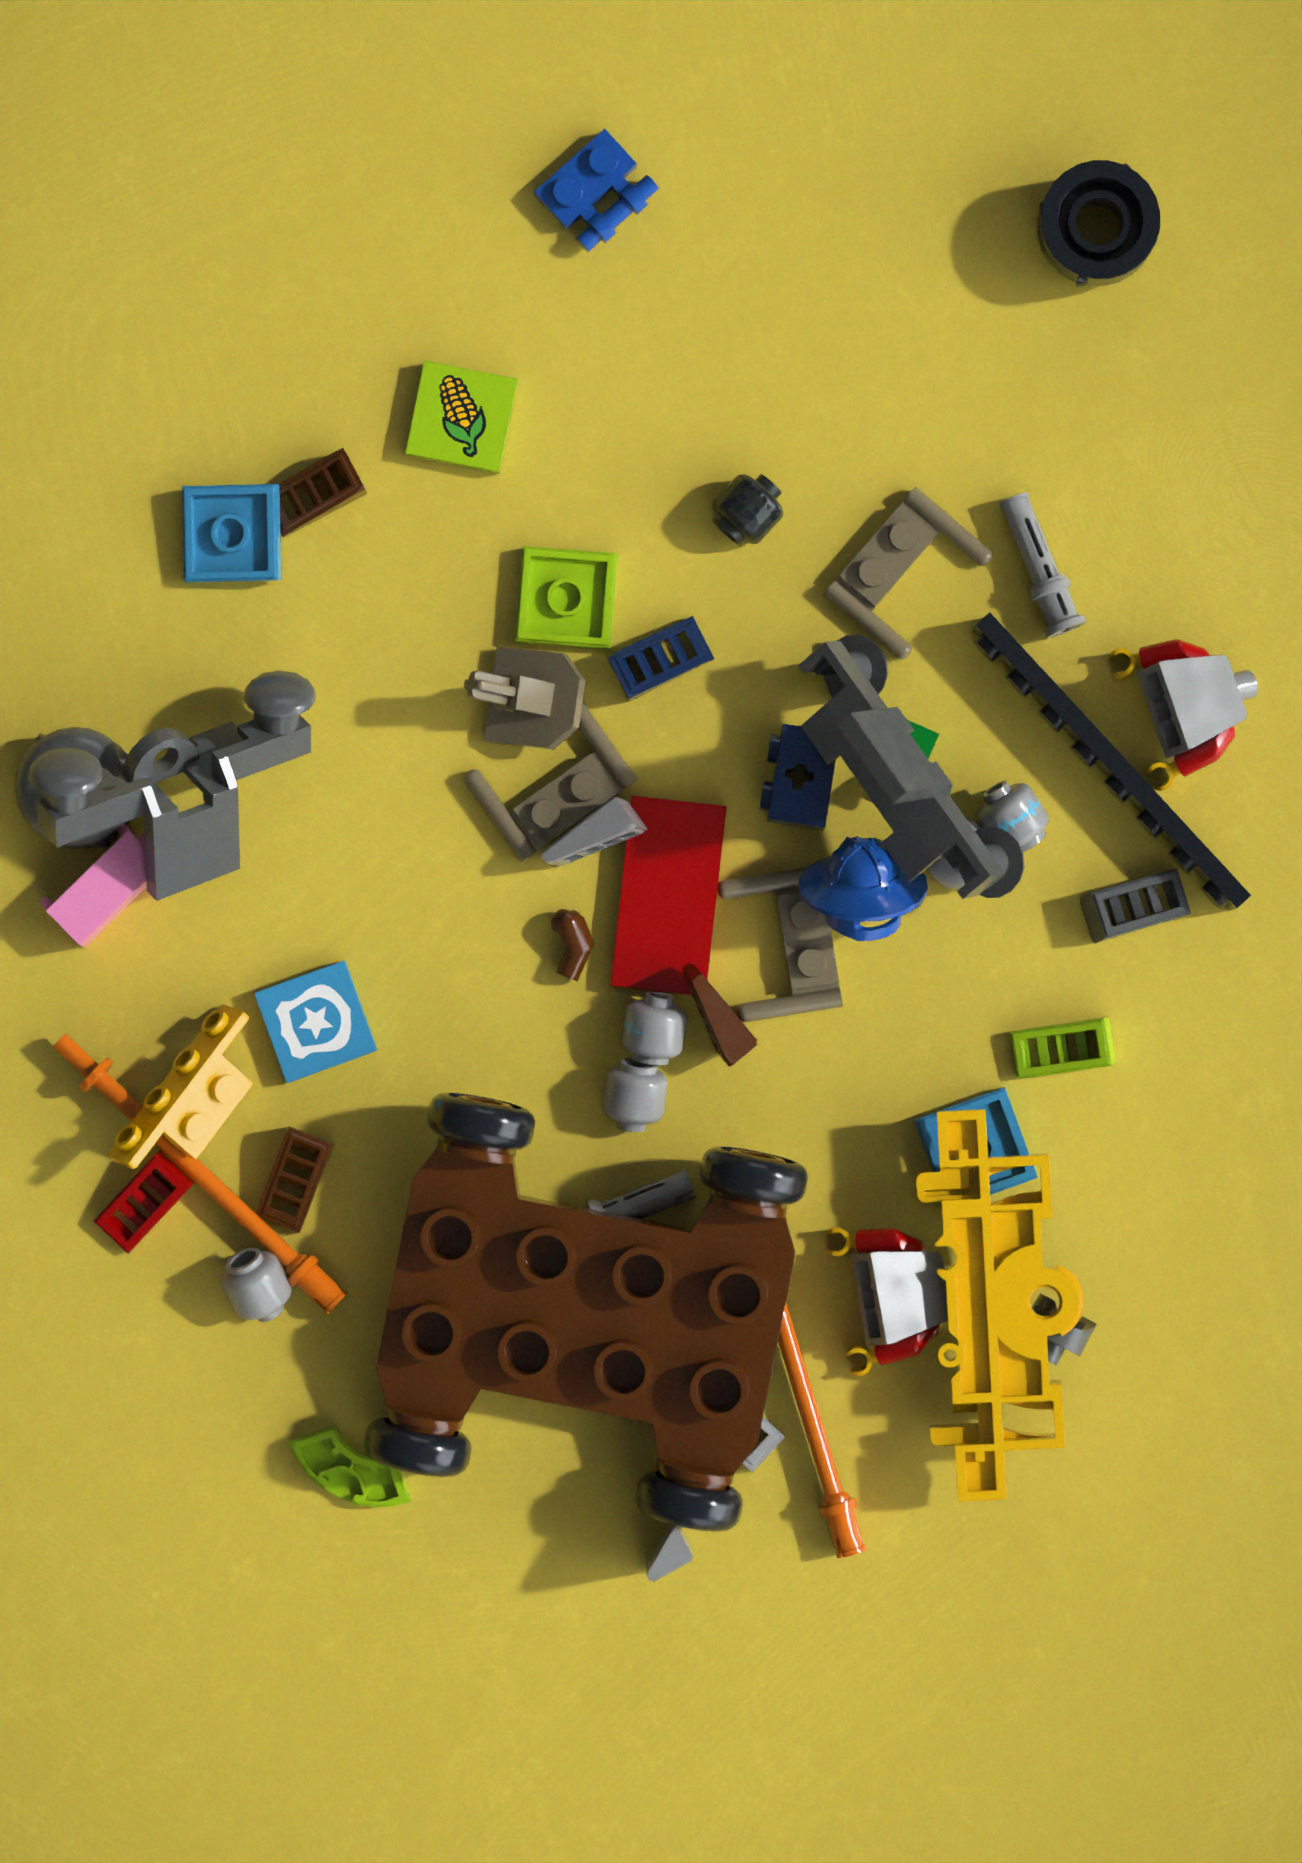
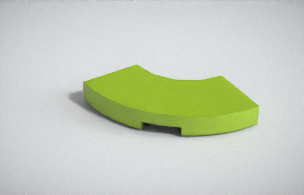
M336 1425L289 1441L294 1456L307 1475L320 1487L337 1497L354 1504L370 1507L397 1506L412 1501L402 1471L380 1465L371 1460L367 1454L359 1453L344 1441Z

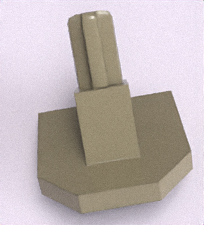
M497 647L493 674L478 670L473 671L469 679L464 681V688L467 689L469 698L489 703L483 741L554 750L579 729L586 681L566 654Z

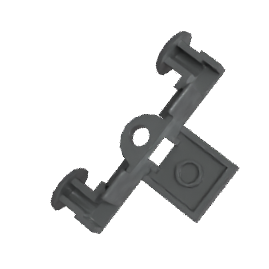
M859 634L846 635L837 641L824 642L798 666L803 673L815 672L817 676L824 675V680L832 699L800 727L827 766L840 756L891 827L893 833L882 844L908 882L913 881L938 859L945 858L952 869L959 868L965 883L957 891L962 899L977 895L986 898H999L1011 892L1020 882L1025 868L1024 853L1019 842L1008 831L995 826L981 827L974 831L949 795L953 784L937 762H929L910 735L914 729L898 707L888 708L879 696L885 687L888 677L887 659L882 648L872 639Z
M277 670L262 673L251 680L244 691V701L248 708L254 711V720L237 726L233 722H229L193 735L189 739L179 730L171 728L155 730L142 737L132 747L125 760L123 774L115 777L107 768L102 769L98 759L83 750L72 748L50 750L35 760L30 767L29 780L32 786L40 792L41 797L36 800L38 827L56 847H60L144 816L147 891L156 901L240 869L238 785L236 780L311 753V725L300 714L309 710L314 704L315 689L308 679L294 672ZM168 748L167 753L161 759L154 761L156 755L161 750ZM184 773L203 792V801L205 803L179 813V808L155 783Z

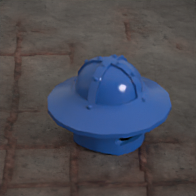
M846 837L839 848L832 853V856L824 857L811 864L799 878L800 897L811 909L824 914L825 923L830 928L856 941L878 940L895 933L901 925V916L920 906L928 894L926 875L922 872L913 881L908 882L883 846V840L875 837ZM891 919L883 925L875 927L860 925V922Z

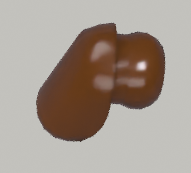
M560 909L552 916L551 927L553 931L560 934L566 951L556 973L578 982L592 951L594 941L585 918L576 910Z

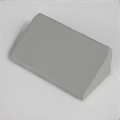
M669 1524L646 1563V1572L650 1581L653 1580L654 1582L692 1561V1547L681 1527Z

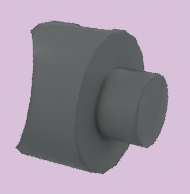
M1039 1293L1032 1309L1041 1316H1048L1053 1314L1057 1307L1054 1300ZM1082 1316L1075 1327L1067 1334L1061 1336L1058 1333L1047 1336L1048 1362L1057 1366L1065 1349L1081 1356L1097 1324Z

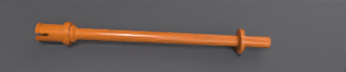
M67 1034L62 1036L53 1048L85 1078L79 1089L84 1093L95 1087L132 1122L143 1106L107 1073L113 1061L108 1057L98 1064ZM163 1135L158 1138L155 1145L256 1241L278 1258L279 1262L286 1268V1275L289 1278L288 1282L292 1288L297 1285L326 1315L348 1294L346 1290H343L317 1265L319 1260L313 1254L309 1257L306 1254H298L198 1158L195 1160L187 1157Z
M786 1303L778 1343L824 1493V1498L821 1502L822 1506L818 1509L820 1516L827 1519L836 1549V1557H848L867 1549L854 1512V1508L858 1507L855 1497H850L849 1493L842 1489Z

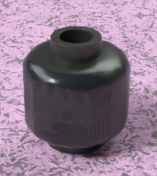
M762 474L756 480L749 475H738L714 500L713 510L716 516L712 521L737 545L740 546L744 541L750 544H757L783 516V509L777 501L782 492Z

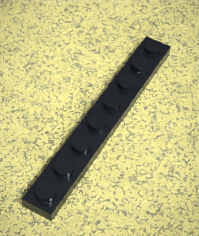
M989 612L975 625L972 631L978 637L973 642L979 651L989 661L994 662L998 658L1010 671L1006 678L1014 689L1023 697L1030 693L1043 707L1038 711L1042 719L1057 733L1063 728L1075 741L1071 749L1076 756L1089 768L1096 764L1108 777L1103 783L1110 793L1121 803L1128 799L1140 812L1136 816L1139 824L1153 838L1160 834L1172 846L1173 849L1168 852L1169 856L1185 873L1188 874L1193 869L1206 883L1201 887L1206 897L1219 909L1226 905L1230 910H1234L1242 905L1251 894L1000 622Z

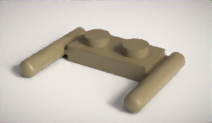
M917 487L910 492L823 594L900 660L910 655L911 645L875 615L872 610L939 533L944 535L979 566L987 565L992 558V552Z
M582 703L579 730L594 752L541 788L510 812H508L479 770L472 769L464 775V783L521 862L528 859L538 850L590 815L610 798L615 797L638 780L584 703Z
M807 867L723 880L718 884L717 891L722 899L776 892L792 995L740 1004L737 1008V1015L742 1022L843 1007L831 928L825 923V915L811 909L800 897L799 878Z

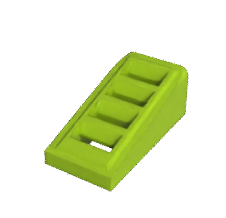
M1109 1017L1010 1032L1017 1079L1107 1067L1116 1064ZM1088 1030H1095L1098 1057L1090 1058L1087 1038ZM1075 1032L1079 1060L1071 1061L1067 1033ZM1055 1035L1059 1063L1051 1064L1047 1036ZM1036 1038L1039 1066L1032 1067L1028 1039Z

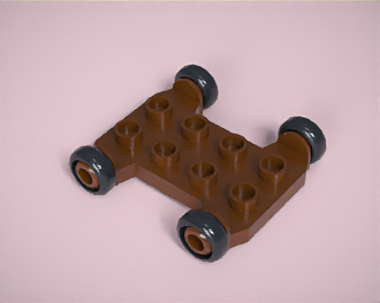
M441 1093L436 1095L430 1103L428 1125L440 1137L438 1138L435 1151L417 1172L412 1181L376 1366L386 1402V1417L376 1419L368 1425L364 1440V1448L368 1457L380 1465L413 1474L452 1477L462 1473L469 1464L471 1444L467 1436L458 1430L461 1429L464 1417L479 1391L483 1389L653 1423L658 1456L656 1469L658 1471H651L645 1474L638 1483L636 1504L640 1511L652 1519L688 1529L718 1532L733 1528L740 1520L743 1499L741 1494L730 1485L733 1483L735 1472L758 1444L795 1259V1248L786 1219L787 1204H793L803 1198L808 1181L806 1169L798 1162L768 1153L734 1147H714L704 1154L700 1168V1178L711 1189L710 1196L692 1228L643 1220L520 1195L515 1156L517 1150L523 1149L531 1143L535 1128L533 1114L521 1106L486 1097L461 1093Z

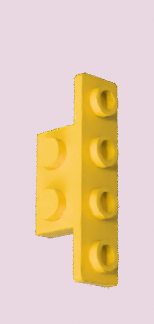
M221 1005L204 1019L201 1031L194 1041L176 1056L172 1064L173 1068L162 1083L147 1094L143 1108L133 1121L119 1131L114 1140V1146L108 1152L110 1159L118 1164L135 1169L161 1135L166 1137L187 1157L195 1160L198 1158L253 1085L245 1075L222 1055L248 1021L249 1016L246 1013L227 1005Z

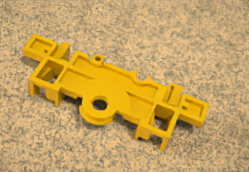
M985 1109L937 1111L940 1171L920 1173L916 1179L917 1196L921 1202H942L943 1234L936 1241L935 1245L936 1247L949 1246L956 1252L957 1256L956 1263L951 1268L937 1269V1274L946 1281L949 1332L958 1340V1344L954 1342L942 1344L938 1350V1359L943 1366L948 1368L959 1364V1370L951 1377L953 1413L978 1412V1423L930 1425V1439L936 1446H955L958 1502L1007 1500L1004 1451L1065 1448L1061 1380H1049L1047 1336L1058 1333L1063 1336L1075 1327L1083 1311V1291L1076 1277L1061 1265H1057L1056 1269L1043 1267L1040 1219L1053 1218L1049 1154L988 1157ZM1040 1165V1191L1023 1192L991 1203L989 1176L1020 1166ZM1041 1287H1049L1059 1296L1058 1309L1048 1316H1041L1035 1313L1030 1304L1033 1292ZM948 1349L954 1350L956 1353V1357L952 1360H948L944 1356L945 1351ZM1002 1403L1030 1409L1053 1410L1054 1433H1032L1004 1427Z

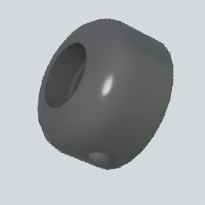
M81 727L58 729L46 735L39 733L35 743L22 758L16 773L15 782L17 805L29 826L46 840L50 841L38 827L36 800L41 797L40 792L32 786L29 780L31 765L38 757L50 750L72 748L83 750L98 759L102 769L107 768L114 777L123 774L124 763L128 754L120 745L103 733ZM123 823L65 844L63 847L75 849L97 846L101 848L109 847L111 845L110 841L119 834L117 830Z

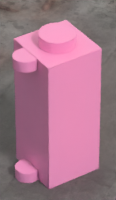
M124 823L117 830L122 837L55 902L47 895L39 901L46 909V912L80 946L86 947L147 888L144 833L138 837Z

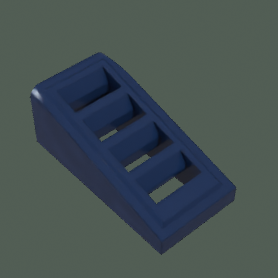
M693 616L607 657L629 702L714 660ZM686 632L697 654L696 657L688 659L677 637ZM669 641L680 663L679 665L671 667L660 644ZM652 649L663 671L657 675H654L643 654ZM634 657L646 679L638 684L626 662Z

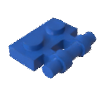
M603 129L534 191V195L565 230L569 229L580 218L586 223L588 227L576 237V240L589 252L600 241L606 243L616 234L614 229L631 213L639 214L648 205L646 200L659 188L648 175H645L634 186L628 183L625 177L637 168V163L610 133ZM613 190L620 199L601 215L593 206Z

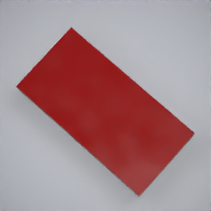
M631 796V806L648 830L626 841L610 986L691 995L682 968L688 963H693L708 980L727 806Z

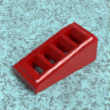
M159 1150L93 1222L129 1254L195 1182L163 1151ZM157 1169L166 1179H168L176 1187V1189L174 1190L154 1170ZM144 1181L165 1199L162 1204L141 1186ZM130 1196L152 1214L148 1219L127 1200ZM118 1209L139 1228L135 1233L113 1215Z

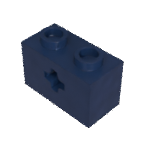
M783 724L780 735L771 734L767 762L776 763L773 782L764 781L759 809L768 811L767 822L823 831L826 826L836 760L827 766L800 726ZM796 764L805 765L804 774L812 776V782L805 781L801 790L794 789L793 780L785 777V772H793Z

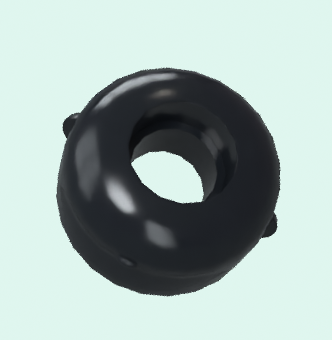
M1092 160L1077 164L1065 171L1052 184L1044 200L1039 205L1037 236L1041 250L1048 262L1061 275L1076 282V287H1083L1085 285L1107 286L1121 282L1133 275L1145 263L1157 242L1160 231V209L1157 198L1148 182L1126 163L1120 164L1109 160ZM1090 205L1104 206L1111 210L1119 219V236L1109 244L1096 245L1089 243L1082 238L1077 230L1076 218L1079 211Z

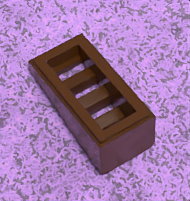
M344 448L331 453L278 484L280 486V497L287 494L298 517L290 521L280 503V533L284 538L367 494ZM338 468L347 485V488L339 492L329 471ZM321 477L331 496L325 501H322L312 480ZM304 486L315 506L308 511L305 510L295 489Z
M688 963L682 968L685 981L717 1054L730 1067L757 1046L756 1042L758 1040L693 963Z
M288 1126L256 1214L264 1220L300 1233L335 1143ZM297 1145L317 1153L316 1163L292 1154L293 1146ZM287 1162L311 1171L309 1181L285 1172L284 1169ZM280 1180L304 1189L303 1197L299 1198L277 1189ZM275 1198L298 1207L296 1216L270 1207L272 1199Z

